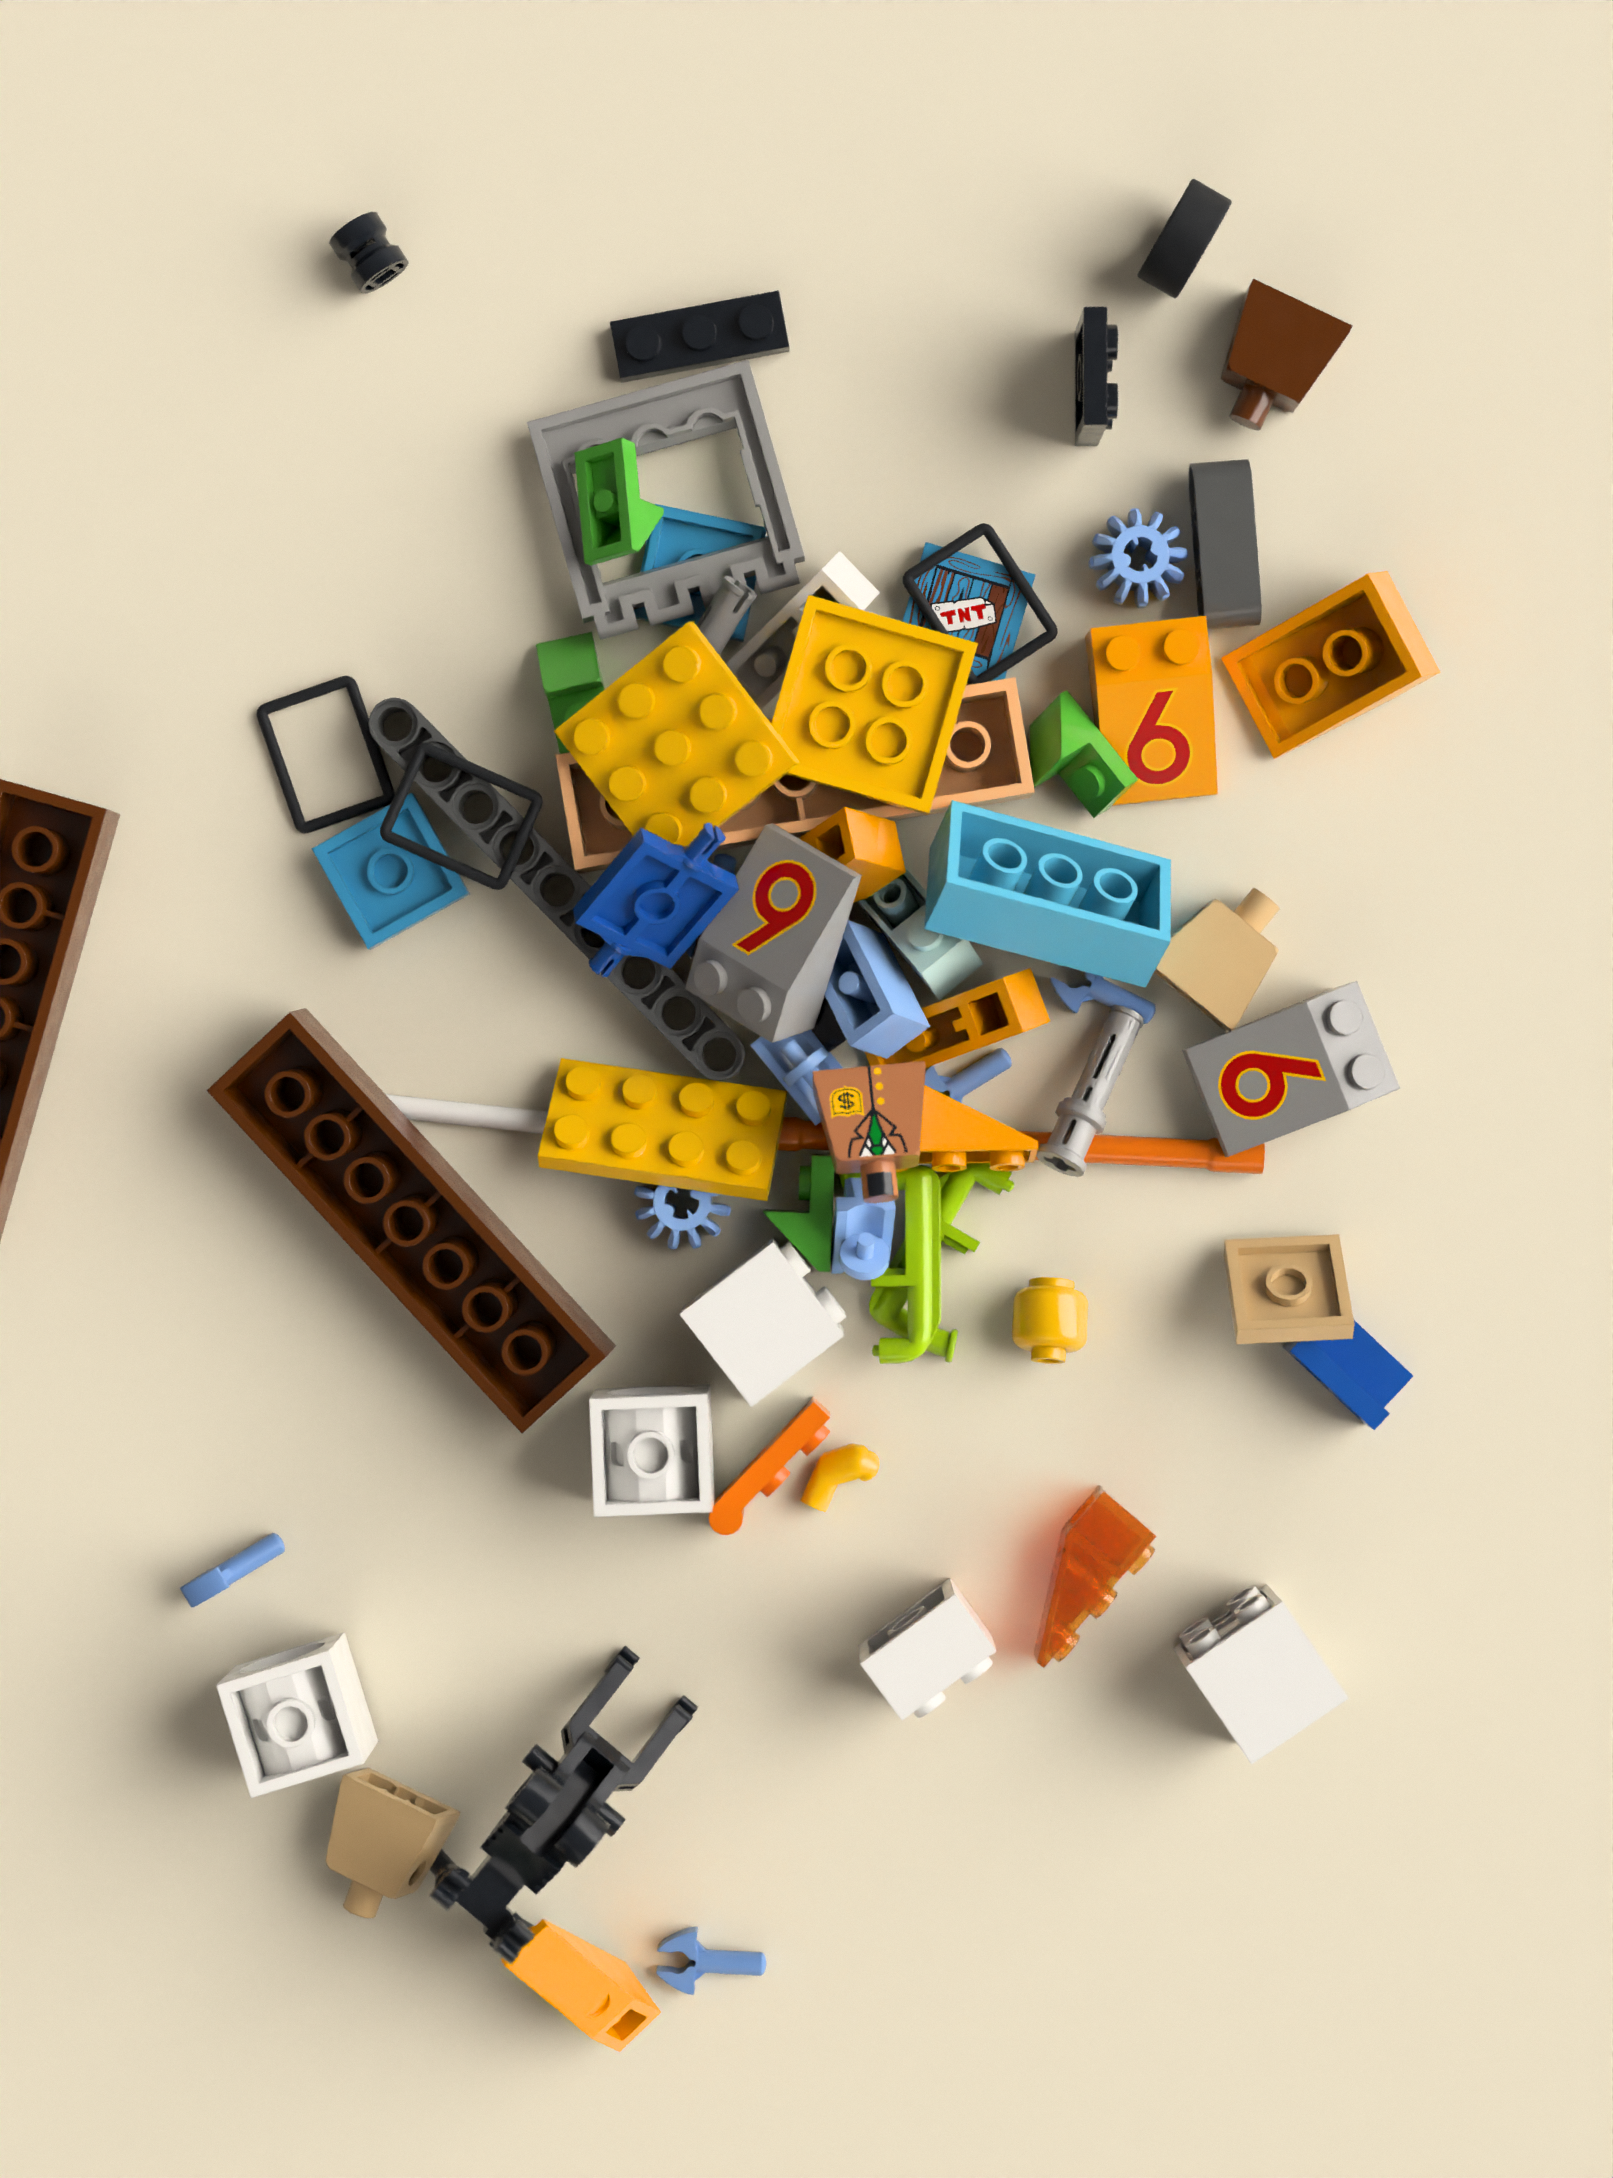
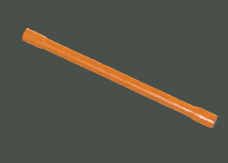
M784 1116L777 1151H799L802 1149L829 1150L821 1122L815 1126L812 1121L803 1120L799 1117ZM1019 1131L1037 1140L1038 1148L1041 1144H1047L1052 1133ZM1095 1135L1084 1161L1085 1163L1204 1168L1212 1172L1262 1174L1265 1160V1144L1263 1143L1225 1157L1218 1138L1197 1140Z

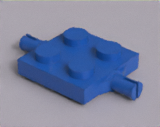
M712 823L704 824L702 830L688 846L673 844L640 828L573 908L575 923L599 934L605 941L600 950L589 960L590 968L597 975L601 972L602 977H608L625 955L646 957L671 969L737 893L739 888L736 875L707 860L716 848L725 841L724 833L717 826L712 827Z

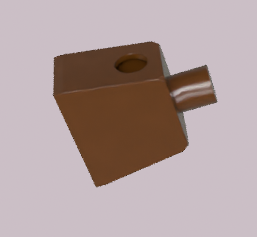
M1253 278L1242 299L1221 374V380L1241 390L1229 417L1246 428L1259 431L1272 405L1286 412L1293 413L1346 339L1353 325Z

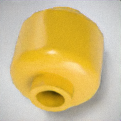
M1054 1277L1030 1279L1029 1287L1021 1289L1014 1296L1013 1342L1019 1348L1031 1351V1361L1043 1364L1065 1363L1066 1353L1076 1352L1086 1344L1087 1298L1082 1292L1075 1290L1074 1281Z

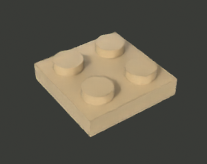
M1339 1234L1225 1240L1224 1261L1236 1344L1353 1339L1355 1324Z

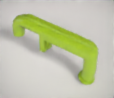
M967 1163L965 1170L949 1172L940 1178L941 1241L964 1255L968 1249L975 1252L980 1241L952 1226L951 1223L975 1182L1000 1195L1003 1189L1010 1192L1014 1188V1182L1009 1180L1012 1173L1010 1171L991 1170L990 1163ZM905 1239L891 1261L889 1268H905ZM876 1288L869 1302V1312L872 1318L902 1338H908V1311L903 1308L908 1300V1288ZM938 1328L926 1351L945 1357V1361L948 1363L952 1362L958 1330L952 1329L951 1332Z
M918 1165L903 1172H896L898 1191H905V1268H887L884 1274L876 1279H871V1287L908 1288V1338H880L879 1345H874L872 1348L873 1356H879L880 1364L910 1362L924 1354L941 1322V1184L936 1172L924 1165ZM861 1173L839 1174L843 1190L845 1179L861 1178Z

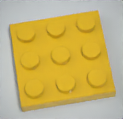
M808 595L771 723L800 761L787 775L929 815L978 643Z
M687 622L554 730L555 734L633 836L640 828H643L673 844L688 846L702 830L704 824L712 823V827H720L800 763L694 622Z

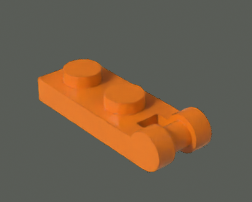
M814 1396L715 1498L713 1510L709 1513V1523L715 1532L721 1535H731L738 1531L743 1522L744 1507L757 1493L761 1491L766 1497H769L791 1473L784 1465L799 1450L808 1456L830 1433V1430L824 1425L830 1418V1412Z

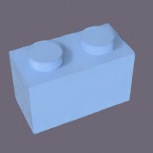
M848 920L825 997L849 1046L887 1059L928 1029L930 1025L885 935Z

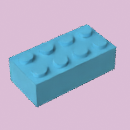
M951 800L929 850L924 929L1146 988L1171 942V859Z

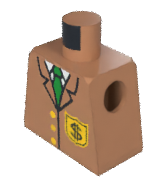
M925 1061L813 1071V1095L836 1174L861 1173L863 1201L866 1203H884L898 1199L896 1169L918 1166L926 1072Z

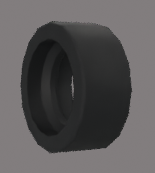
M1192 179L1138 272V278L1167 295L1177 298L1220 226L1232 201L1198 180Z

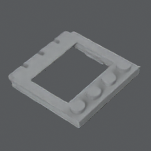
M749 360L527 422L582 620L584 623L595 621L600 640L638 630L639 627L634 609L645 607L650 626L694 614L689 594L700 591L706 610L725 576L734 578V584L739 580L747 585L745 578L755 575L761 595L800 584L795 564L804 562L805 556ZM737 428V433L743 447L740 450L755 507L760 506L764 527L768 536L602 583L601 572L597 564L590 566L584 563L579 498L575 488V479L572 475L576 473L574 452L618 438H624L635 443L636 456Z

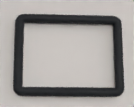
M981 523L907 570L903 576L904 587L932 630L949 635L914 580L984 535L1045 628L1046 632L978 676L971 669L967 680L969 685L993 680L1053 641L1058 634L1057 626L995 530L986 523Z
M341 676L264 703L257 709V719L292 820L299 832L310 833L391 804L395 795L394 788L378 743L370 734L369 717L355 679L350 676ZM346 687L384 795L305 822L268 714Z
M421 743L413 752L382 822L380 836L392 845L491 889L500 890L506 887L541 810L543 799L540 793L432 744ZM425 754L531 801L498 878L392 832Z

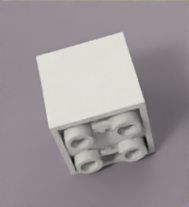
M774 1237L683 1306L680 1312L681 1317L751 1407L845 1336L843 1326L840 1324L846 1318L843 1308L825 1286L817 1292L804 1277L811 1271V1267L790 1241L781 1247Z
M710 1384L596 1389L589 1398L594 1517L712 1512L715 1501Z
M1251 1585L1238 1592L1226 1603L1230 1610L1212 1622L1207 1617L1196 1621L1179 1635L1182 1643L1173 1648L1251 1765L1349 1699L1284 1602L1268 1585L1259 1590L1255 1585Z
M345 1632L236 1665L216 1685L251 1798L364 1764L378 1742Z

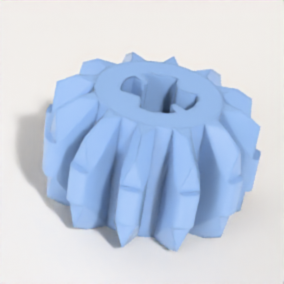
M1131 509L1127 519L1128 528L1118 517L1112 516L1106 524L1113 537L1097 533L1092 540V544L1097 549L1107 553L1097 554L1089 559V568L1095 570L1108 569V572L1102 575L1096 582V587L1102 591L1114 582L1120 586L1113 599V602L1118 605L1125 601L1129 591H1134L1137 608H1145L1149 599L1148 588L1157 599L1164 601L1170 595L1164 580L1177 584L1183 580L1184 573L1170 563H1178L1185 560L1188 552L1186 548H1169L1168 546L1181 533L1177 526L1169 528L1163 534L1157 531L1163 518L1161 513L1154 512L1148 525L1144 526L1142 525L1139 509ZM1136 546L1143 547L1147 550L1145 560L1152 564V567L1149 569L1144 564L1140 571L1131 569L1129 567L1131 557L1124 553V550L1128 548L1129 552L1133 553Z
M658 1185L656 1190L646 1186H637L635 1188L634 1194L636 1196L653 1199L652 1206L642 1207L635 1212L636 1218L642 1220L656 1214L659 1221L649 1229L647 1235L651 1239H655L660 1235L665 1226L671 1228L672 1230L668 1238V1248L677 1249L680 1243L681 1231L686 1230L692 1248H699L702 1243L697 1226L701 1224L714 1237L718 1236L721 1232L718 1224L707 1217L709 1212L720 1216H729L731 1212V1207L726 1204L712 1203L713 1196L722 1194L690 1190V1196L699 1200L698 1209L694 1212L689 1208L687 1210L688 1217H680L675 1215V1205L667 1202L669 1191L672 1190L674 1193H677L679 1188Z

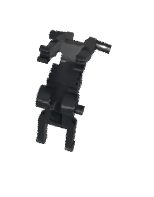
M626 1645L610 1662L604 1671L603 1677L562 1728L561 1736L564 1755L560 1760H555L538 1744H535L522 1760V1763L533 1772L505 1806L506 1813L480 1848L488 1856L471 1876L468 1871L457 1866L443 1849L440 1850L430 1868V1871L435 1876V1885L429 1896L446 1911L456 1901L484 1925V1933L491 1938L489 1945L510 1965L517 1959L523 1947L531 1942L535 1934L528 1929L534 1925L521 1918L516 1912L513 1913L507 1905L524 1885L537 1895L560 1872L566 1862H569L575 1868L578 1867L605 1834L612 1837L626 1819L606 1803V1800L612 1792L632 1791L641 1784L676 1735L693 1718L692 1715L698 1709L697 1705L683 1695L670 1709L632 1762L594 1731L590 1724L640 1659Z

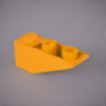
M926 1085L924 1086L918 1164H932V1170L938 1172H958L965 1170L967 1163H990L991 1170L1009 1172L1024 1169L1025 1163H1034L1038 1152L1037 1140ZM909 1168L896 1169V1172H903Z
M542 1919L537 1925L528 1928L535 1936L528 1945L526 1944L519 1952V1956L511 1965L503 1958L500 1959L506 1968L589 2037L618 2052L661 2013L626 1962L545 1919Z

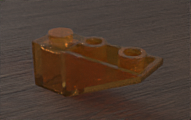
M1100 1485L1096 1487L1061 1530L1033 1652L1037 1663L1043 1668L1052 1658L1060 1662L1072 1651L1080 1639V1635L1075 1632L1090 1614L1095 1619L1100 1617L1118 1594L1113 1589L1115 1584L1127 1570L1132 1575L1139 1572L1155 1552V1548L1150 1545L1157 1537L1152 1529Z

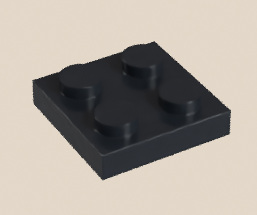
M1083 307L1075 329V446H1098L1104 431L1111 430L1113 419H1117L1118 385L1117 383H1107V372L1112 371L1113 360H1117L1118 327L1117 325H1107V307Z

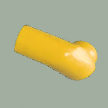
M853 1443L826 1451L819 1457L800 1501L817 1510L826 1512L838 1484L850 1482L858 1478L866 1482L876 1476L879 1470L878 1456L874 1452L869 1451L864 1445Z

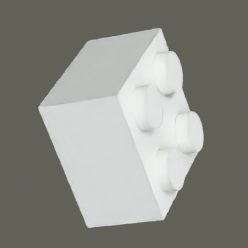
M951 1578L940 1584L858 1645L860 1665L901 1720H904L912 1713L917 1718H921L933 1711L946 1698L942 1693L943 1690L959 1678L967 1684L979 1677L993 1664L989 1656L997 1651L990 1631Z

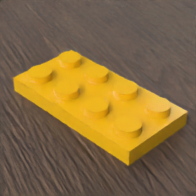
M561 1058L538 1151V1164L540 1168L767 1201L787 1105V1091Z

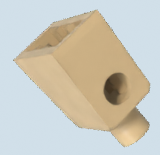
M1252 888L1234 912L1218 899L1210 901L1171 935V942L1154 974L1224 1031H1232L1239 1023L1279 951L1274 944L1260 933L1280 908L1256 888Z
M371 1768L344 1774L340 1782L325 1860L329 1869L352 1880L343 1907L354 1915L363 1918H375L383 1895L388 1898L397 1899L415 1892L421 1886L461 1812Z

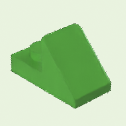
M618 438L574 452L584 563L592 566L639 552L663 516L664 509L640 499L635 443L624 438Z
M592 632L536 644L544 694L548 699L554 730L605 690ZM556 735L560 754L569 753L568 749Z
M1067 690L1061 693L1030 725V766L1034 788L1059 774L1092 817L1095 818L1107 811L1138 781V778Z
M812 1154L811 1166H800L798 1200L810 1201L809 1211L764 1209L763 1213L819 1272H830L834 1166L831 1155Z

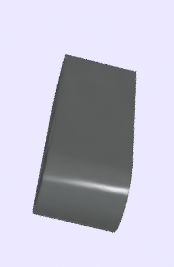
M1249 459L1190 463L1188 485L1198 616H1206L1207 629L1260 625L1262 612L1253 482Z

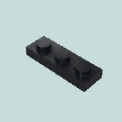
M779 290L610 322L621 383L790 352Z

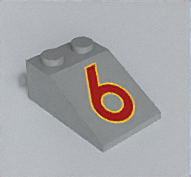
M775 824L765 825L736 875L739 890L705 928L699 938L685 989L771 1043L814 1029L862 875Z
M1357 981L1332 988L1235 1028L1232 1031L1182 1050L1225 1157L1328 1119L1400 1089Z

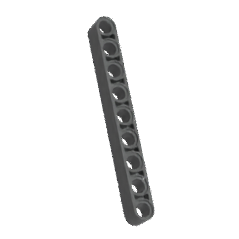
M395 697L384 699L370 713L368 722L370 734L404 771H406L414 750L421 743L432 744L466 759L417 708L405 699ZM400 711L408 713L412 719L411 732L402 740H388L384 735L383 729L388 716ZM425 754L414 781L502 869L506 860L503 852L504 845L510 837L517 835L524 817L489 782L455 767H452L451 774L442 782L428 781L424 776L423 770L424 763L429 757ZM478 793L489 795L493 802V811L489 819L479 824L469 823L464 817L463 811L467 799ZM532 828L529 837L533 841V855L524 864L515 866L510 879L590 960L600 948L591 947L587 944L583 934L584 927L575 923L573 908L591 886ZM565 875L573 882V897L563 906H551L544 898V885L553 876ZM625 955L607 977L701 1074L709 1079L718 1081L730 1079L738 1074L745 1062L744 1044L702 999L685 989L686 983L672 968L669 969L653 960L651 961L655 968V976L651 984L642 989L631 988L624 980L623 971L627 962L637 956ZM683 997L689 999L694 1005L696 1012L695 1020L691 1026L684 1030H673L664 1021V1007L673 998ZM713 1039H727L735 1047V1062L726 1071H713L704 1062V1048Z

